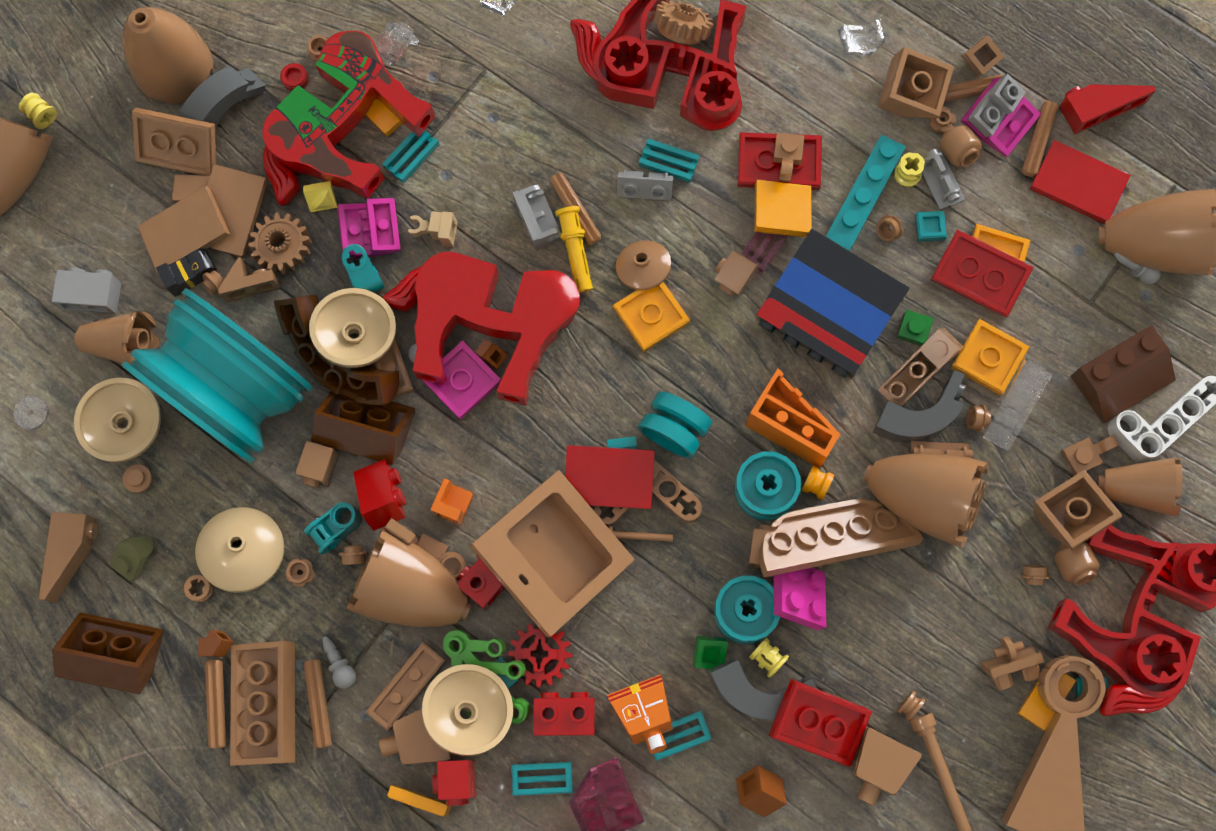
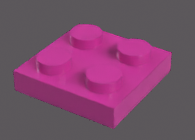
M463 340L443 358L444 371L447 377L445 385L422 380L460 421L497 388L501 382V379Z
M812 567L774 575V615L817 631L826 628L825 572Z

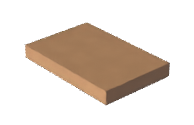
M135 108L132 111L135 161L204 176L211 175L213 165L216 164L215 124L141 108Z
M216 164L213 165L207 187L211 189L230 235L210 246L209 249L242 258L246 257L248 243L251 240L250 232L254 230L267 186V178Z
M207 186L200 188L138 226L155 269L164 263L169 265L183 257L185 258L195 250L207 249L230 235L214 195Z

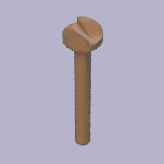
M613 526L608 527L617 539L673 542V534L613 531Z

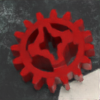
M528 624L527 633L521 630L517 631L520 636L519 641H510L516 648L515 651H509L508 656L514 657L515 660L530 661L534 665V674L527 670L525 671L524 675L527 676L525 679L526 685H530L533 680H536L537 687L541 688L543 681L546 680L552 686L553 677L556 676L561 680L564 678L560 672L562 668L570 670V666L565 663V660L573 658V654L566 652L565 649L569 648L571 643L570 641H561L565 636L563 631L557 635L554 633L551 638L557 642L560 650L551 649L547 645V637L539 627L534 629L531 624ZM535 636V642L529 648L522 649L525 642ZM541 642L543 650L548 653V657H543L542 662L539 664L538 659L533 657V653L538 652ZM553 661L558 662L551 672L545 674L546 667Z

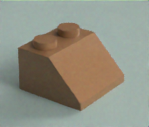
M904 47L891 59L877 107L901 117L939 118L954 66Z
M1085 470L1037 499L1033 514L1048 533L1070 549H1074L1123 516Z

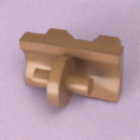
M1005 636L1000 639L1001 647L993 650L995 658L981 662L983 671L990 676L994 686L999 690H1004L1014 685L1011 673L1018 670L1021 679L1024 681L1038 679L1040 674L1039 664L1043 663L1044 659L1042 653H1036L1032 646L1025 648L1022 641L1012 643L1011 639Z

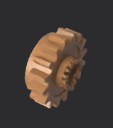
M668 0V3L661 1V4L657 5L654 14V23L658 24L659 32L666 38L682 44L692 45L700 43L701 40H706L710 36L713 27V19L709 18L710 14L702 13L701 8H695L692 4L689 3L687 5V3L684 4L681 1H678V3L672 0Z
M275 213L274 220H270L268 216H265L264 220L266 223L264 225L260 223L255 224L259 231L257 233L250 232V236L254 240V242L248 243L250 249L254 251L251 256L255 261H258L262 269L267 267L268 270L272 269L274 273L276 270H279L282 275L286 273V270L292 269L296 271L297 265L305 264V255H310L311 253L307 245L312 244L311 239L307 236L309 231L305 226H302L303 224L300 219L296 218L293 221V218L288 213L284 219L281 218L279 213ZM280 241H284L285 244H282L279 248L276 247Z

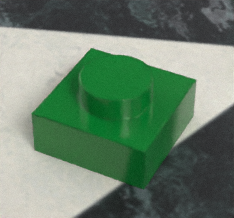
M906 309L897 338L922 346L927 341L934 318Z
M696 636L692 665L699 669H712L724 663L728 641L720 637Z

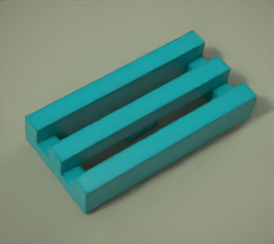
M424 131L420 138L411 132L382 163L383 168L404 184L440 145L439 141L436 138H432L427 131ZM427 141L429 144L407 166V168L402 173H400L399 171L401 170V168L415 156L416 152Z
M648 138L646 147L642 152V157L639 160V166L658 173L667 172L673 178L690 183L699 161V155ZM648 157L654 158V159L663 161V162L666 163V164H669V165H672V166L675 165V166H678V167L687 169V170H689V171H688V173H686V172H683V171H680V170H677V169H674V168H671V167H668V166H665V165H662V164H659V163H656V162H653V161H650V160H647V159H648Z
M702 711L673 721V728L698 719L700 724L668 736L664 740L667 744L701 730L704 736L664 752L655 753L656 761L712 739Z
M572 762L511 765L512 796L573 793ZM566 769V775L518 777V771ZM566 781V787L518 789V783Z

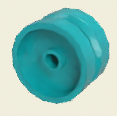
M657 392L651 402V409L654 413H648L643 416L638 425V430L649 440L667 451L683 458L693 459L700 447L696 437H705L713 421L707 414L688 401L671 393Z
M763 451L750 456L741 465L735 480L734 496L738 506L747 516L758 521H773L792 509L801 490V477L796 465L788 457L777 452ZM763 484H769L771 486V488H769L768 491L764 490L762 487Z
M740 576L730 580L720 590L714 604V620L719 631L727 639L738 644H754L764 640L776 628L780 619L779 616L774 615V588L766 580L756 576ZM749 606L752 614L749 613L747 617L742 614V607Z

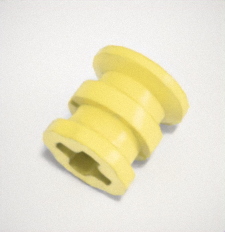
M37 93L27 94L19 103V110L23 114H27V118L38 129L47 128L57 117V110L49 106Z
M909 152L904 154L894 171V178L897 183L904 187L917 185L924 170L925 161L923 157L918 153Z
M766 638L749 658L751 660L756 659L759 662L758 666L761 669L765 668L768 671L767 677L770 678L788 660L789 656H782L778 652L780 649L776 646L773 648L769 644L770 640Z

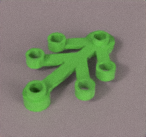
M453 630L444 637L443 649L451 658V667L462 665L465 662L466 664L487 668L495 674L507 675L512 680H516L525 674L526 667L520 660L512 662L480 661L473 653L487 652L491 657L502 655L506 650V644L501 638L491 640L471 639L463 630ZM454 640H456V641L459 642V644H460L459 650H456V649L454 648V646H453V641H454ZM493 642L499 645V652H495L492 649ZM512 665H516L519 668L518 675L512 672ZM511 696L513 707L519 710V716L513 715L511 723L519 724L530 716L531 706L526 699L520 697L514 699ZM466 710V714L470 718V713Z

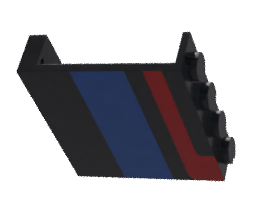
M811 228L756 316L760 320L758 325L768 332L773 333L775 330L784 335L783 340L795 348L801 345L809 350L807 355L819 363L825 360L833 365L831 370L839 376L846 378L849 375L853 378L897 307L905 298L910 287Z

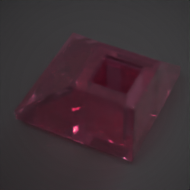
M618 757L589 769L569 801L570 808L581 831H625L644 822Z

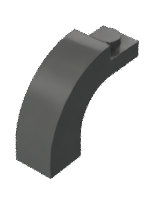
M232 66L226 67L208 77L192 92L182 106L178 116L213 123L216 129L220 118L231 106L241 100L262 94L266 84L249 68L236 71Z
M954 370L949 376L938 402L929 409L914 411L888 401L882 410L873 433L886 439L903 443L924 441L940 434L954 421L964 404L957 401H959L965 389V385L961 384L965 374Z
M731 659L706 671L718 695L731 707L751 717L775 720L788 686L774 692L758 691L749 683L739 661L736 659ZM804 677L798 680L817 688L812 678Z

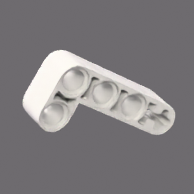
M1207 376L1193 385L1150 425L1135 411L1127 410L1121 412L1109 422L1108 434L1110 436L1114 435L1119 446L1134 461L1139 463L1150 461L1160 455L1216 404V376ZM1206 390L1210 392L1204 399L1198 397ZM1182 405L1190 408L1191 416L1184 413ZM1120 420L1128 423L1130 432H1126L1121 428ZM1162 423L1170 427L1171 435L1163 431ZM1141 442H1146L1150 446V454L1143 451Z

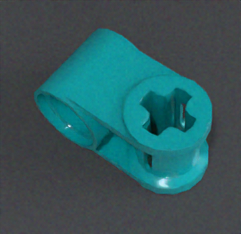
M350 244L345 247L342 252V262L353 288L365 289L373 293L384 289L385 286L365 249L358 244ZM354 250L356 254L361 252L362 256L359 257L360 263L355 264L353 261H347L350 257V251Z
M345 502L338 503L324 515L311 522L304 529V533L312 537L319 547V553L324 555L358 529L362 522V515L354 506ZM350 510L352 513L351 520L346 524H342L340 521L342 513Z

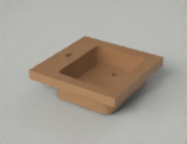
M560 470L556 471L470 545L473 551L547 638L557 632L635 560ZM519 576L525 581V585L521 582Z

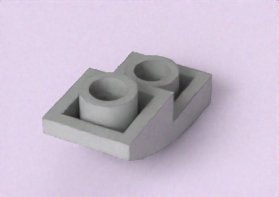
M1007 73L983 97L968 120L985 137L992 136L1005 115L1015 110L1026 91Z

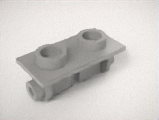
M937 149L929 151L927 153L928 157L924 158L925 163L922 175L939 210L965 201L964 195L942 152L938 153Z
M624 169V172L618 173L617 197L672 201L673 176L668 175L667 172H649V177H643L644 172L627 171L626 169Z

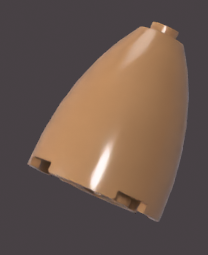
M138 8L126 19L122 33V48L126 65L139 89L147 97L164 101L167 104L185 102L192 92L209 77L210 71H213V58L207 44L186 21L161 8Z
M1 117L0 216L7 212L29 188L38 174L53 140V136L42 133L41 137L36 136L38 131Z
M1202 189L1172 193L1136 204L1105 221V227H1099V244H1105V250L1113 255L1119 253L1131 262L1152 270L1184 275H1214L1213 268H1216V213H1214V210H1216V190Z
M903 454L877 460L873 466L868 465L864 481L868 482V489L904 522L938 540L963 548L968 537L963 535L966 530L970 531L971 527H974L986 487L984 485L985 480H982L981 477L982 473H988L989 463L951 454Z
M382 527L378 541L375 540L354 587L355 590L348 600L346 610L389 624L410 627H441L457 624L459 619L464 621L469 613L471 604L467 603L468 596L459 588L458 581L438 560L415 543L406 544Z

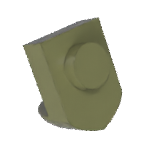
M133 536L121 541L116 547L109 566L132 583L140 577L146 559L153 550V538Z

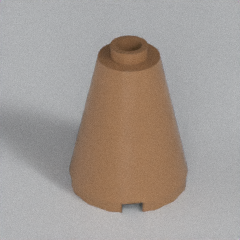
M137 311L83 324L75 332L74 342L81 352L122 364L125 360L129 363L133 361L134 357L130 353L134 349L158 348L159 336H154L153 327L157 328L153 317L146 312Z
M1168 458L1105 469L1104 475H1098V487L1109 500L1171 517H1178L1181 505H1176V499L1182 497L1183 480L1182 464H1179L1181 459Z

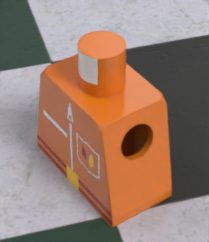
M661 674L607 695L613 711L633 744L646 741L650 754L659 753L667 748L662 734L671 731L673 726Z

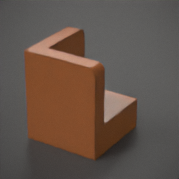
M757 765L736 778L739 804L756 814L766 817L787 804L783 779L767 769Z

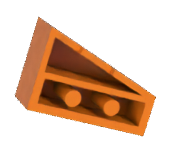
M778 368L750 412L745 426L820 469L839 438L840 433L816 408L813 409L802 397L803 394L797 388L794 389Z

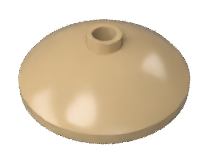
M347 288L329 294L318 303L310 318L309 332L314 348L324 359L341 367L357 368L372 364L387 353L395 338L396 322L392 309L379 295L365 289ZM353 333H356V334L359 335V336H358L357 338H355V339H352V338L349 337V336H350L351 334H353Z
M129 378L107 379L90 388L80 400L74 416V430L80 445L90 455L107 462H124L141 455L154 442L161 424V410L154 394L142 383ZM128 420L127 427L121 428V423Z
M231 508L215 515L202 528L195 547L196 562L202 575L213 586L234 593L252 591L266 584L277 573L284 557V539L278 525L267 514L253 508ZM236 540H241V541H242V544H241L240 547H238V548H233V547H232V543H233L234 541H236Z
M462 664L444 670L432 680L423 697L422 720L428 735L443 750L455 755L475 756L491 750L505 737L512 722L513 702L507 686L495 673L478 665ZM467 710L470 713V718L463 719L460 716V711Z

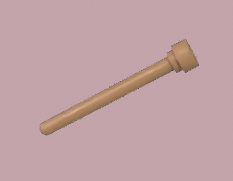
M926 713L911 719L910 723L913 731L917 732L919 737L922 736L958 830L972 831L934 735L936 731L934 725L937 723L933 713Z

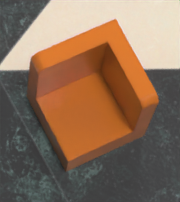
M444 478L430 510L436 516L461 525L473 498V493L453 485L450 480Z

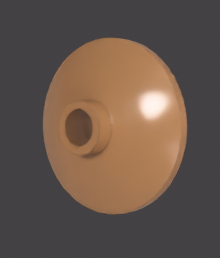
M638 241L628 245L622 250L616 261L618 278L625 286L634 290H649L657 287L665 281L671 270V258L668 251L662 245L653 241ZM641 259H646L644 262H638Z

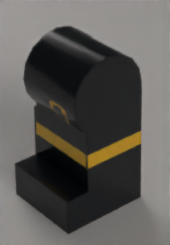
M206 249L195 250L185 258L183 257L169 265L164 263L156 267L166 289L174 297L182 294L181 292L185 288L189 290L204 281L202 277L204 273H211L213 270L217 272V268Z

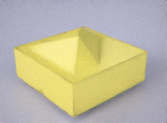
M331 181L303 186V193L310 213L337 208V199Z

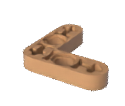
M654 460L652 495L681 521L692 523L698 520L702 512L700 500ZM669 482L675 486L676 492L672 497L667 498L660 494L659 487L663 483ZM682 492L685 496L681 500L687 505L694 503L696 514L688 513L685 516L683 514L684 507L679 502H677L675 507L671 503L675 502ZM595 506L594 512L609 527L617 523L630 508L623 507L620 509V507H615L612 510L614 516L612 519L609 517L601 518L602 511L600 509L602 507L608 509L609 506Z

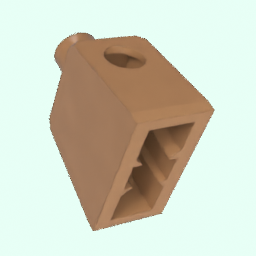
M422 709L394 721L393 729L395 735L379 740L382 756L386 757L399 753L402 765L454 760L452 753L443 750L428 735L422 720Z
M867 727L861 739L852 771V776L864 781L857 798L874 806L881 791L889 795H895L920 760L922 754Z

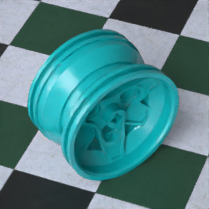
M185 288L181 292L185 297L183 301L176 298L173 302L174 307L167 314L165 342L160 348L134 349L130 353L134 357L133 361L129 363L125 360L121 365L186 417L252 464L255 461V458L251 456L256 450L261 453L264 449L260 428L262 422L267 416L271 418L291 411L298 402L301 403L305 399L301 395L303 390L310 392L313 387L244 329L198 295Z

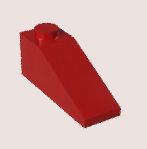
M1091 84L1082 89L1078 86L1065 94V98L1059 108L1073 133L1077 134L1147 103L1156 89L1154 86Z

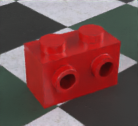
M383 459L353 472L361 515L373 531L385 527L391 518L395 521L405 518L403 506L407 503L402 490L398 486L402 483V480L396 468L391 469L387 461Z
M480 558L472 567L467 565L457 577L459 588L485 611L505 589Z
M545 692L541 693V698H534V736L595 735V698H588V692H571V698H559V693Z
M475 760L437 762L438 774L433 775L432 787L433 793H438V800H446V806L469 804V798L476 797Z

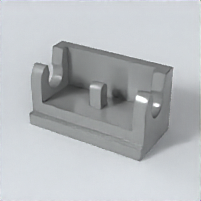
M533 185L520 191L512 192L515 205L535 250L562 240L559 227L544 192L540 189L539 185Z

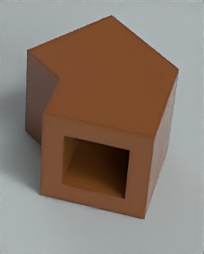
M486 338L475 351L484 363L495 369H498L508 356L496 344L491 343Z
M210 630L207 637L199 638L198 656L210 658L225 657L234 641L223 631Z

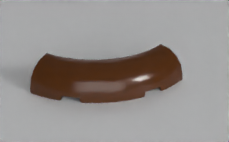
M317 294L274 301L283 334L289 336L296 350L294 355L319 383L335 394H343L355 399L354 401L358 403L384 405L394 399L399 386V371L380 370L368 365L357 368L341 367L324 359L314 348L310 337L309 324L311 315L319 303Z

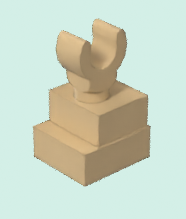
M431 211L430 222L423 220L417 215L410 217L413 223L420 224L417 229H408L412 237H420L423 234L430 233L432 239L439 240L442 246L454 247L458 221L453 212Z

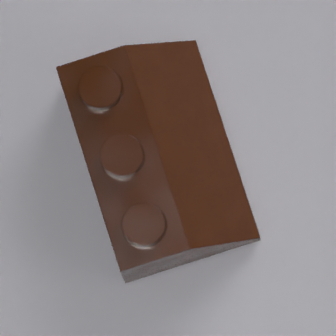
M1153 325L1081 366L1070 376L1102 423L1107 422L1176 380L1169 348Z
M331 391L314 412L311 442L349 452L352 455L373 459L377 462L385 459L388 464L393 465L403 450L415 414V408L392 401L384 405L358 403L354 401L355 399L343 394H335Z
M80 612L52 649L55 677L141 694L153 675L163 637V629Z

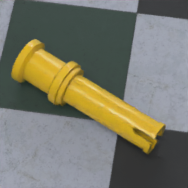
M570 206L556 210L555 215L559 217L562 229L560 238L566 243L573 279L579 293L593 290L582 240L585 231L581 229L578 216L580 207Z

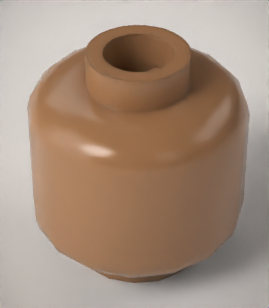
M965 125L952 126L944 132L940 142V150L953 166L968 167L980 157L982 144L971 128Z
M1083 542L1074 549H1070L1063 543L1059 546L1060 550L1054 556V562L1064 581L1080 586L1097 577L1096 572L1099 570V562L1092 548L1088 546V543Z

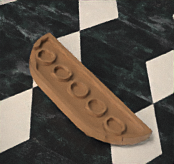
M865 499L836 502L792 511L779 517L771 525L761 543L759 554L760 567L763 576L769 577L920 545L923 537L918 529L904 522L891 511L883 508V504L880 502Z

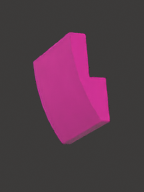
M995 78L960 121L965 126L971 128L975 135L983 142L1007 157L1041 113L1023 96L1015 110L1005 115L992 136L985 137L968 118L983 97L1000 79Z
M394 198L367 199L366 203L338 204L337 212L342 252L350 244L362 246L368 257L400 251ZM352 250L349 252L350 257L348 259H359L362 254L361 252L356 254Z

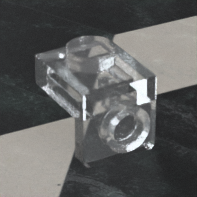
M873 18L866 26L843 25L838 30L844 55H872L885 43V36L879 18Z
M400 22V24L387 23L374 44L380 57L388 65L395 66L409 44L417 45L419 40L413 35L414 30L403 22Z

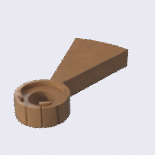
M1063 655L1050 660L1039 674L1038 692L1041 700L1055 713L1001 820L1005 825L1018 831H1085L1077 718L1086 717L1100 707L1106 688L1103 675L1095 664L1082 657ZM1072 671L1080 676L1083 682V690L1077 699L1067 701L1058 691V682L1064 673Z

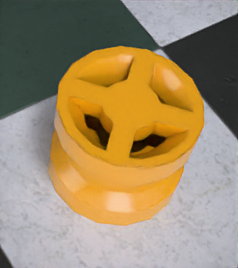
M813 465L801 491L804 493L811 492L816 495L817 499L823 501L834 474L830 472L823 473L819 470V467Z

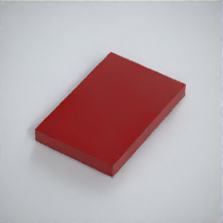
M740 132L737 187L755 188L757 180L807 185L811 186V190H820L822 135H804L801 165H793L791 181L785 182L779 181L781 163L773 162L777 134Z
M1054 140L1029 189L1105 224V221L1111 218L1131 175Z
M957 229L930 280L1007 318L1034 267Z
M567 445L565 477L589 505L651 509L655 450Z
M790 679L768 736L851 767L872 710Z

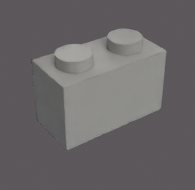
M75 267L68 268V271L57 270L51 302L61 310L117 314L122 283L112 272L98 269L95 273L86 272Z

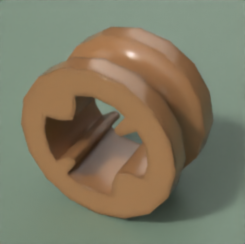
M193 575L184 584L185 595L196 602L207 601L214 591V586L202 575ZM196 582L205 584L202 588L203 594L201 595L193 594V591L196 589Z
M912 690L899 705L897 712L899 714L901 712L905 713V719L910 721L923 706L925 699L923 697L917 698L916 692Z

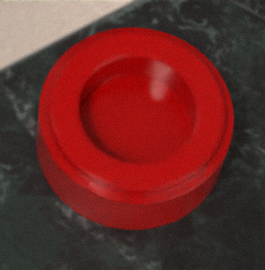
M298 63L286 65L280 73L281 82L289 91H293L297 85L304 89L309 82L306 69Z

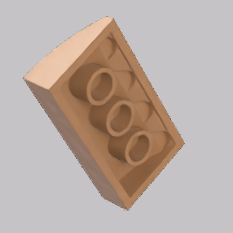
M275 641L232 645L230 766L295 763V642Z

